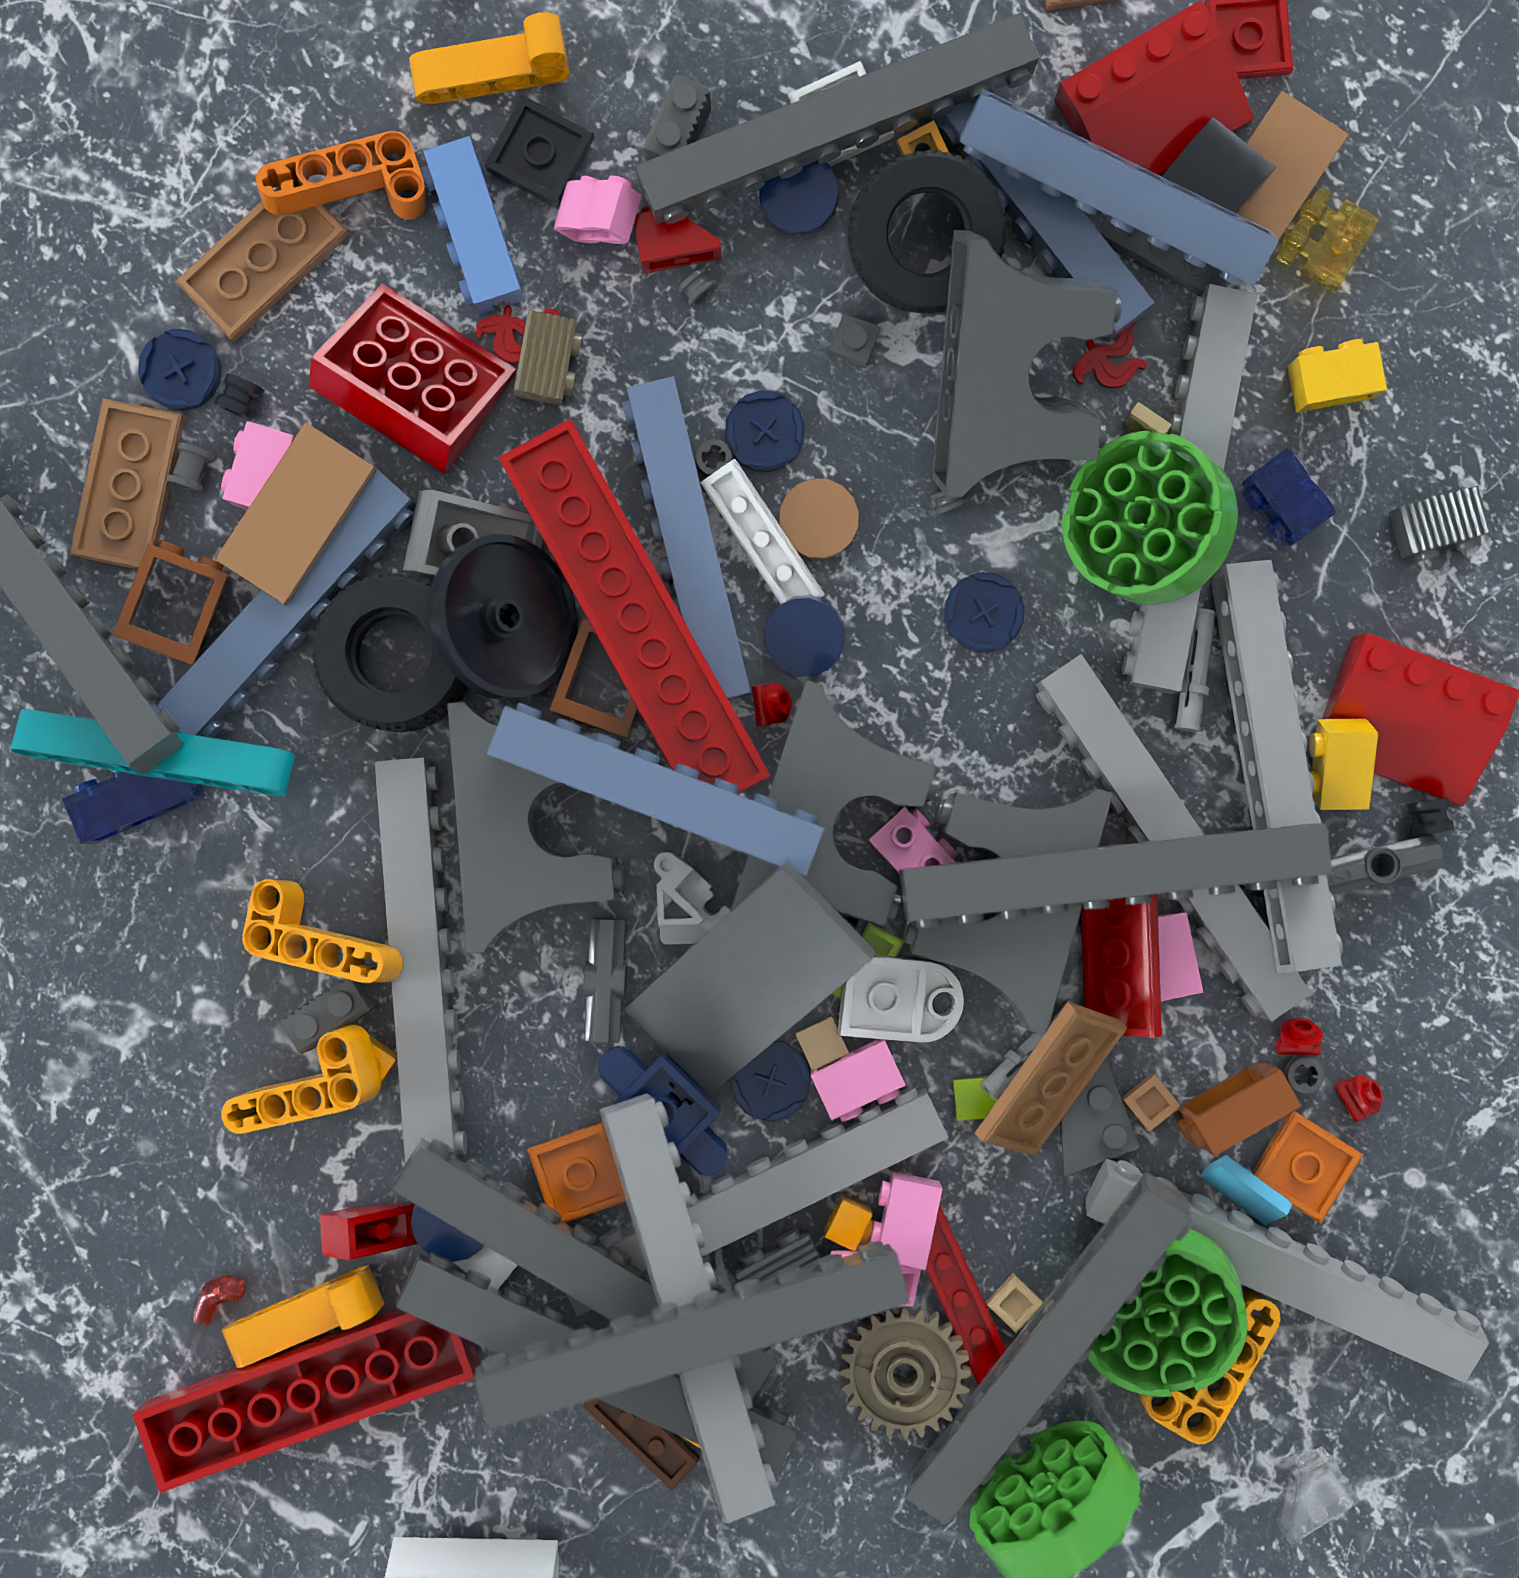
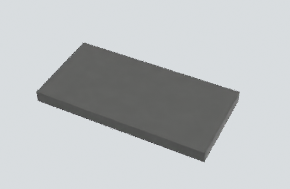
M786 861L640 992L624 1010L710 1096L870 962L875 956L876 951Z

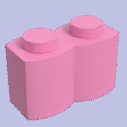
M581 176L580 180L567 182L553 229L576 242L598 243L602 241L613 244L629 242L642 195L631 188L632 183L619 176H609L608 180Z

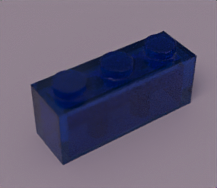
M111 771L112 778L98 783L97 779H92L74 786V794L62 798V801L80 844H96L206 796L200 784Z

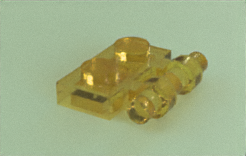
M1318 188L1312 199H1307L1300 209L1302 216L1294 229L1288 230L1282 239L1283 247L1277 255V259L1283 264L1291 265L1296 255L1302 254L1308 259L1300 272L1335 292L1347 276L1380 219L1347 199L1341 203L1337 211H1334L1326 206L1332 197L1330 191ZM1315 223L1326 227L1318 242L1308 237Z

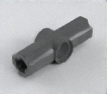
M1427 834L1378 847H1365L1358 852L1331 858L1332 874L1326 875L1329 892L1335 895L1374 884L1391 883L1398 878L1441 868L1443 854L1440 843L1437 842L1433 834ZM1376 855L1382 861V870L1378 875H1375L1371 868L1372 860Z
M591 918L589 961L585 962L583 995L587 997L584 1041L594 1043L620 1042L622 999H625L627 987V963H624L626 919Z

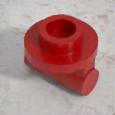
M771 683L751 687L757 727L782 723L787 720L792 708V700L790 694L781 684Z
M1294 1018L1285 1021L1281 1026L1280 1036L1276 1040V1053L1279 1055L1319 1056L1323 1037L1321 1029L1306 1018Z
M1360 1074L1351 1079H1343L1333 1086L1354 1122H1359L1369 1115L1380 1111L1383 1094L1375 1080Z

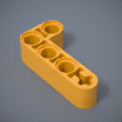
M541 12L526 17L523 20V34L429 49L411 55L409 63L416 101L422 104H439L550 85L566 80L570 76L563 31L558 15L550 12Z
M264 879L254 886L250 897L242 940L244 948L249 954L361 983L391 982L400 975L403 968V960L396 948L301 925L304 892L298 883L288 880ZM279 891L280 901H279V903H278V905H277V903H276V895H277V892ZM269 931H270V933H271V943H270V945H269V943H268V934H269ZM304 940H306L307 950L305 954L302 949ZM340 947L343 951V959L341 963L338 960V951ZM372 958V961L378 963L377 966L365 964L366 959Z
M348 1025L323 1035L317 1045V1054L322 1074L257 1088L227 1100L221 1111L225 1127L235 1134H243L349 1110L374 1099L380 1091L381 1079L367 1031L358 1025ZM341 1040L346 1044L347 1053L342 1048ZM351 1081L356 1084L357 1093L353 1090ZM316 1089L319 1091L321 1095V1101L318 1099ZM281 1098L284 1100L286 1108L283 1106ZM253 1107H256V1108H257V1113H256V1112H252V1113H251L249 1109H250V1108H253Z
M366 1265L236 1320L222 1328L221 1331L236 1367L241 1368L338 1326L345 1330L363 1323L375 1316L385 1302L370 1266Z
M1247 1290L1243 1292L1247 1313V1329L1253 1332L1251 1336L1246 1335L1243 1351L1230 1370L1222 1376L1224 1377L1223 1386L1214 1392L1208 1391V1386L1198 1391L1193 1387L1171 1392L1172 1397H1168L1165 1404L1161 1406L1151 1405L1154 1396L1138 1394L1142 1406L1153 1420L1195 1444H1206L1214 1439L1281 1321L1277 1306L1258 1291ZM1253 1309H1256L1258 1311L1263 1310V1313L1260 1317L1255 1315L1251 1316V1312L1253 1311ZM1197 1412L1204 1413L1203 1421L1195 1427L1187 1426L1188 1419L1192 1414Z

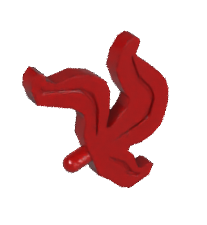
M506 305L503 315L495 314L479 321L476 325L475 335L481 340L484 333H496L493 341L495 353L503 361L517 364L520 360L522 344H517L513 331H517L520 335L524 336L526 322L518 317H511L512 307ZM547 308L543 312L560 316L559 311Z
M1137 321L1121 332L1114 344H1103L1096 348L1092 339L1086 340V346L1089 351L1082 355L1072 372L1077 383L1083 384V376L1094 370L1095 378L1101 386L1112 389L1120 388L1131 379L1138 368L1142 370L1147 368V363L1140 358H1131L1120 366L1114 365L1106 358L1124 357L1129 354L1134 343L1132 327Z

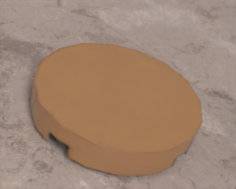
M813 478L797 484L787 493L780 507L779 525L799 555L807 559L826 560L840 554L852 543L858 530L859 511L854 497L844 486L829 479Z

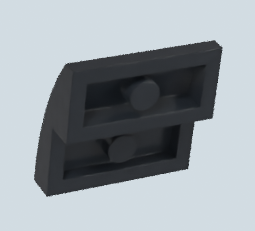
M1212 117L1162 177L1237 214L1245 203L1252 199L1276 167Z

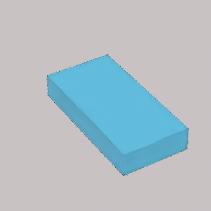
M1228 1155L1205 1166L1200 1176L1201 1179L1265 1226L1287 1216L1292 1206L1289 1200Z

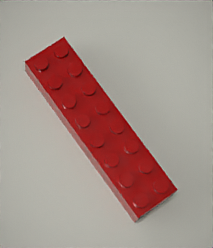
M397 1308L370 1318L349 1329L334 1331L282 1350L245 1367H236L151 1398L141 1405L132 1416L158 1490L162 1493L475 1378V1367L481 1366V1362L473 1342Z

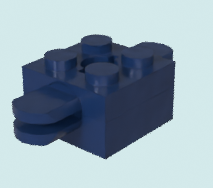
M624 1046L612 1047L603 1054L598 1065L599 1075L619 1095L609 1106L649 1094L654 1098L655 1103L661 1101L664 1106L669 1123L668 1126L663 1127L667 1143L674 1142L678 1155L696 1172L704 1176L714 1175L723 1168L728 1152L726 1144L708 1127L720 1114L721 1106L664 1050L648 1066L629 1048Z

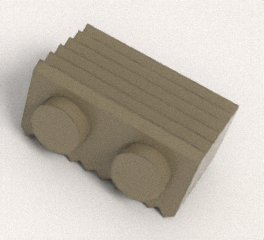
M528 310L513 393L514 397L561 406L563 395L571 397L575 373L569 372L568 366L570 356L578 358L582 340V333L575 332L577 320Z

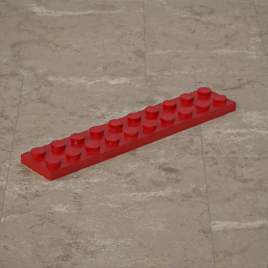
M569 419L499 456L500 463L671 770L674 771L676 763L700 772L697 780L714 785L717 778L740 787L737 795L770 778V773L572 420Z

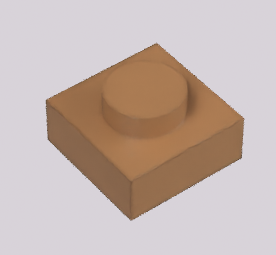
M1154 1073L1148 1075L1121 1097L1149 1132L1181 1107Z

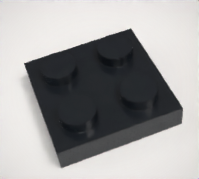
M522 95L484 166L489 173L557 208L562 200L567 182L572 181L595 138L594 133Z

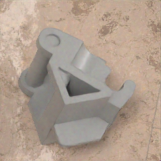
M664 852L656 857L654 869L662 878L657 884L658 926H660L661 942L665 945L695 944L731 911V908L728 905H724L717 913L708 912L706 902L714 896V891L710 889L713 885L676 853Z

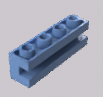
M470 136L423 151L428 165L421 167L422 174L429 192L437 191L440 203L433 205L441 229L449 228L453 241L446 243L453 266L461 265L465 279L459 281V285L466 305L474 303L479 315L494 311L493 304L508 300L510 305L524 301L515 268Z

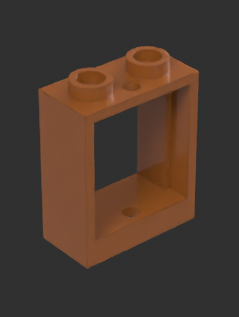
M161 540L159 547L148 543L112 636L193 665L201 656L231 576L222 572L224 565L213 559L200 556L199 562L183 557L185 549ZM157 559L214 580L189 646L132 625Z
M583 618L550 711L629 740L639 714L631 697L623 719L568 700L591 634L596 635L589 621Z
M1259 1060L1180 1105L1181 1107L1177 1109V1112L1181 1119L1176 1124L1188 1143L1192 1142L1198 1150L1203 1148L1213 1156H1216L1302 1106L1283 1072Z

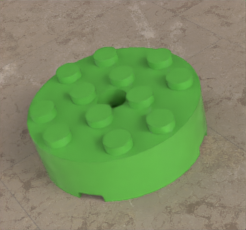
M1139 431L1121 436L1109 442L1098 450L1097 460H1087L1069 488L1072 493L1067 513L1062 516V531L1067 552L1076 568L1084 577L1121 599L1137 604L1152 605L1168 603L1187 596L1205 584L1215 574L1232 546L1237 527L1238 512L1232 484L1223 469L1211 457L1181 436L1172 433L1170 435Z
M1189 1229L1182 1240L1177 1241L1175 1239L1166 1250L1167 1255L1161 1267L1155 1273L1148 1272L1141 1281V1289L1134 1301L1130 1304L1124 1303L1116 1312L1117 1317L1110 1331L1104 1336L1099 1334L1091 1344L1092 1349L1088 1360L1104 1377L1124 1389L1156 1397H1172L1171 1392L1193 1387L1198 1391L1220 1379L1230 1370L1241 1354L1246 1340L1248 1323L1239 1276L1226 1253L1212 1240L1192 1229Z
M1083 1420L1060 1423L1030 1437L1029 1439L1033 1446L1015 1459H1013L1011 1454L1007 1457L1005 1456L996 1465L995 1472L990 1481L985 1486L981 1485L974 1499L970 1512V1528L975 1533L976 1541L1005 1578H1073L1075 1574L1100 1558L1108 1549L1119 1545L1125 1537V1528L1129 1524L1135 1509L1140 1504V1481L1138 1474L1102 1426Z

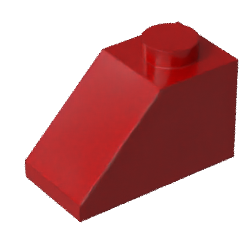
M649 206L642 208L640 213L636 214L634 228L643 274L722 259L719 238L688 217L673 224H667L664 221L656 225Z
M415 1203L357 1206L320 1214L322 1255L353 1260L418 1244L414 1238L411 1224Z

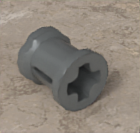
M179 442L177 449L180 451L173 474L168 475L166 481L184 489L202 493L204 487L201 485L207 463L208 461H213L214 454L199 447Z

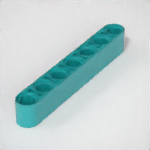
M29 709L20 710L10 750L14 753L36 759L276 797L287 796L296 757L291 752L277 748L177 733L185 745L143 775L127 764L96 720Z

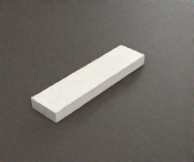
M733 459L700 482L780 604L794 596L811 595L821 598L825 595L736 459Z

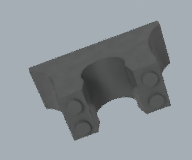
M954 230L932 479L946 497H963L972 486L987 475L1021 462L1041 459L1097 460L1098 449L1103 448L1106 439V428L1104 423H1102V419L1082 403L1060 396L1047 398L1033 396L1029 386V370L1038 351L1055 339L1076 337L1088 340L1111 335L1113 333V325L1119 321L1121 315V299L1117 297V290L1095 279L1043 277L1018 271L1008 266L999 258L985 238L972 231Z
M806 680L768 798L779 802L778 811L791 816L796 808L819 817L816 825L823 827L824 831L807 876L802 875L836 911L885 926L887 918L895 919L900 905L901 896L895 894L897 886L875 871L857 869L851 866L840 856L833 839V827L836 817L846 804L858 798L878 799L893 807H923L925 802L933 801L940 778L934 776L936 766L893 753L861 737L836 714L824 693L823 686ZM749 855L731 910L780 866Z
M465 702L448 703L467 954L484 953L494 949L499 940L511 927L525 917L544 908L620 898V891L626 889V873L624 865L617 866V857L594 853H582L574 857L564 856L549 848L539 833L538 813L541 804L552 791L566 786V784L487 755L497 726L485 718L472 705ZM597 733L581 735L595 740Z
M1100 789L1085 790L1063 804L1046 809L1009 807L961 793H953L948 795V799L940 800L934 823L940 825L938 834L961 847L980 849L992 859L1099 847L1113 793ZM1083 902L1067 904V912L1042 914L1041 907L1026 908V916L1018 918L1000 919V912L983 914L984 921L973 923H958L957 917L941 918V926L916 928L915 921L909 922L906 920L901 940L907 943L906 950L911 954L953 965L982 977L1004 996L1013 1009L1020 1025L1031 1032L1045 1035L1049 1027Z

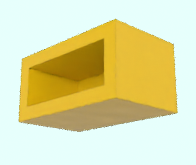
M1354 339L1339 344L1336 350L1325 352L1323 346L1307 348L1300 351L1299 356L1287 366L1296 413L1375 399L1387 390L1378 342L1363 344V339Z
M1317 719L1316 733L1310 735L1309 751L1313 758L1312 771H1310L1314 779L1313 801L1320 810H1369L1378 732L1367 719Z

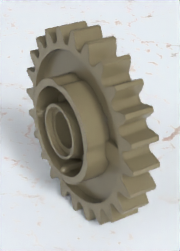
M919 1305L914 1314L909 1313L907 1306L901 1307L898 1314L894 1313L893 1309L886 1310V1316L880 1317L877 1313L871 1315V1325L858 1321L857 1329L860 1335L848 1334L847 1342L853 1349H842L841 1358L848 1363L839 1367V1375L848 1378L841 1383L842 1392H852L848 1398V1407L861 1406L858 1411V1420L861 1421L867 1417H872L871 1430L875 1431L881 1425H885L887 1437L889 1438L895 1429H900L904 1440L908 1439L912 1429H915L918 1435L924 1438L925 1426L930 1425L936 1432H939V1418L941 1417L952 1422L953 1414L950 1407L962 1409L963 1400L958 1394H966L970 1391L969 1384L961 1379L971 1377V1368L962 1365L969 1360L968 1350H957L963 1344L962 1336L955 1335L950 1337L953 1330L952 1323L949 1321L939 1326V1313L936 1311L929 1318H925L922 1305ZM900 1364H910L916 1369V1372L909 1378H900L894 1373V1370Z

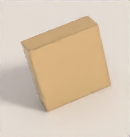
M1140 402L1131 409L1123 421L1124 425L1134 432L1150 431L1151 433L1166 434L1172 425Z
M832 1015L795 1032L812 1071L849 1054L842 1037L837 1033V1026Z
M1012 1273L988 1298L986 1304L1017 1334L1043 1304V1301L1018 1276Z

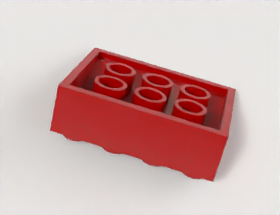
M1202 0L1192 4L1062 81L1054 99L1074 134L1133 163H1137L1139 166L1159 176L1168 170L1176 158L1212 117L1231 132L1239 130L1254 119L1223 35Z
M382 283L311 357L309 387L445 474L467 448L514 377L516 368Z
M1364 633L1352 637L1322 719H1367L1378 732L1373 774L1436 798L1449 797L1450 803L1463 807L1507 730L1519 698V690L1373 634Z

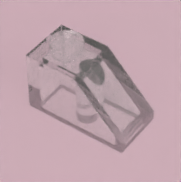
M1322 1446L1318 1449L1304 1451L1296 1458L1295 1463L1287 1468L1275 1525L1291 1546L1360 1502L1335 1460Z

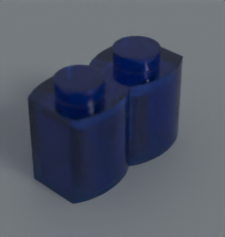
M1287 448L1242 482L1245 488L1243 496L1247 503L1256 511L1261 509L1270 521L1267 526L1271 534L1279 542L1283 543L1286 541L1290 546L1337 513L1324 492L1311 480L1303 465Z

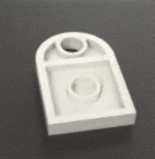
M875 955L870 962L843 983L837 1033L840 1036L925 1043L938 1040L947 1035L956 1026L961 1017L964 1005L961 985L949 969L934 961ZM948 992L951 996L949 1009L943 1013H935L932 1007L934 997L938 993Z

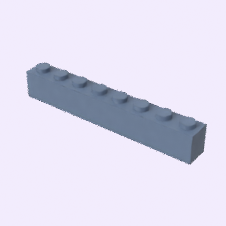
M983 88L961 132L959 142L966 145L964 151L967 154L982 161H986L988 156L1002 162L1000 168L1009 175L1022 179L1024 174L1039 181L1038 188L1055 197H1059L1061 192L1075 198L1074 205L1089 214L1096 215L1097 211L1100 210L1112 216L1110 222L1126 232L1132 233L1133 229L1136 228L1149 234L1146 240L1154 246L1168 251L1170 246H1173L1185 252L1183 258L1186 261L1200 268H1204L1208 263L1220 269L1221 271L1218 275L1234 285L1240 286L1242 281L1254 286L1279 243V239L1274 232Z
M968 100L956 105L955 109L949 114L940 118H933L939 126L938 130L945 144L950 148L955 146L963 156V160L967 159L972 165L977 166L980 172L983 171L986 177L993 183V188L996 187L997 194L1002 200V207H1004V210L1013 220L1012 227L1022 241L1027 242L1029 240L1038 252L1037 259L1045 271L1050 274L1054 272L1058 278L1095 279L1118 291L1117 297L1121 299V315L1119 321L1113 325V333L1104 336L1108 342H1111L1121 332L1147 314L1155 302L1085 213L1074 205L1075 201L1071 196L1061 192L1059 197L1050 195L1037 187L1038 180L1024 174L1022 179L1016 178L1000 168L1002 162L989 156L986 161H982L964 151L966 145L959 142L960 135L975 103H971Z
M674 376L627 387L629 400L622 401L627 426L636 425L639 439L632 440L631 443L636 463H645L648 478L642 479L641 484L646 504L651 502L655 504L658 517L652 518L650 521L655 542L664 541L667 556L660 558L665 582L671 580L674 582L676 596L671 598L728 700L750 696L751 691Z
M377 469L289 604L286 606L261 590L156 705L161 711L166 708L181 726L178 730L180 733L215 738L224 727L222 720L231 710L238 711L248 702L252 695L249 692L259 680L262 682L267 680L279 666L276 661L286 650L292 651L300 645L306 636L304 630L313 620L320 621L321 614L325 612L324 609L327 605L331 604V600L340 590H346L347 586L354 585V582L359 579L360 573L358 571L368 560L371 562L376 560L385 551L388 545L385 541L395 530L400 532L409 525L414 517L412 511L415 509L416 504Z
M518 703L516 710L504 707L487 755L778 866L788 861L800 874L807 876L824 831L823 827L816 825L819 817L796 808L792 816L778 811V801L755 793L753 801L737 795L740 787L717 778L714 785L697 780L700 774L699 771L676 763L673 771L658 765L660 756L637 748L634 755L618 750L621 744L620 741L597 733L595 740L579 735L581 726L558 718L555 725L540 720L542 711Z

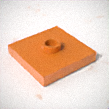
M1293 1111L1286 1115L1251 1173L1289 1200L1293 1207L1321 1224L1364 1154Z
M603 1121L527 1149L545 1203L562 1215L560 1221L563 1223L626 1202Z

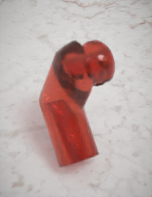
M223 1275L205 1283L201 1289L191 1320L198 1324L210 1325L218 1304L224 1303L229 1299L238 1301L243 1297L245 1293L244 1281L240 1278L234 1279L233 1275Z

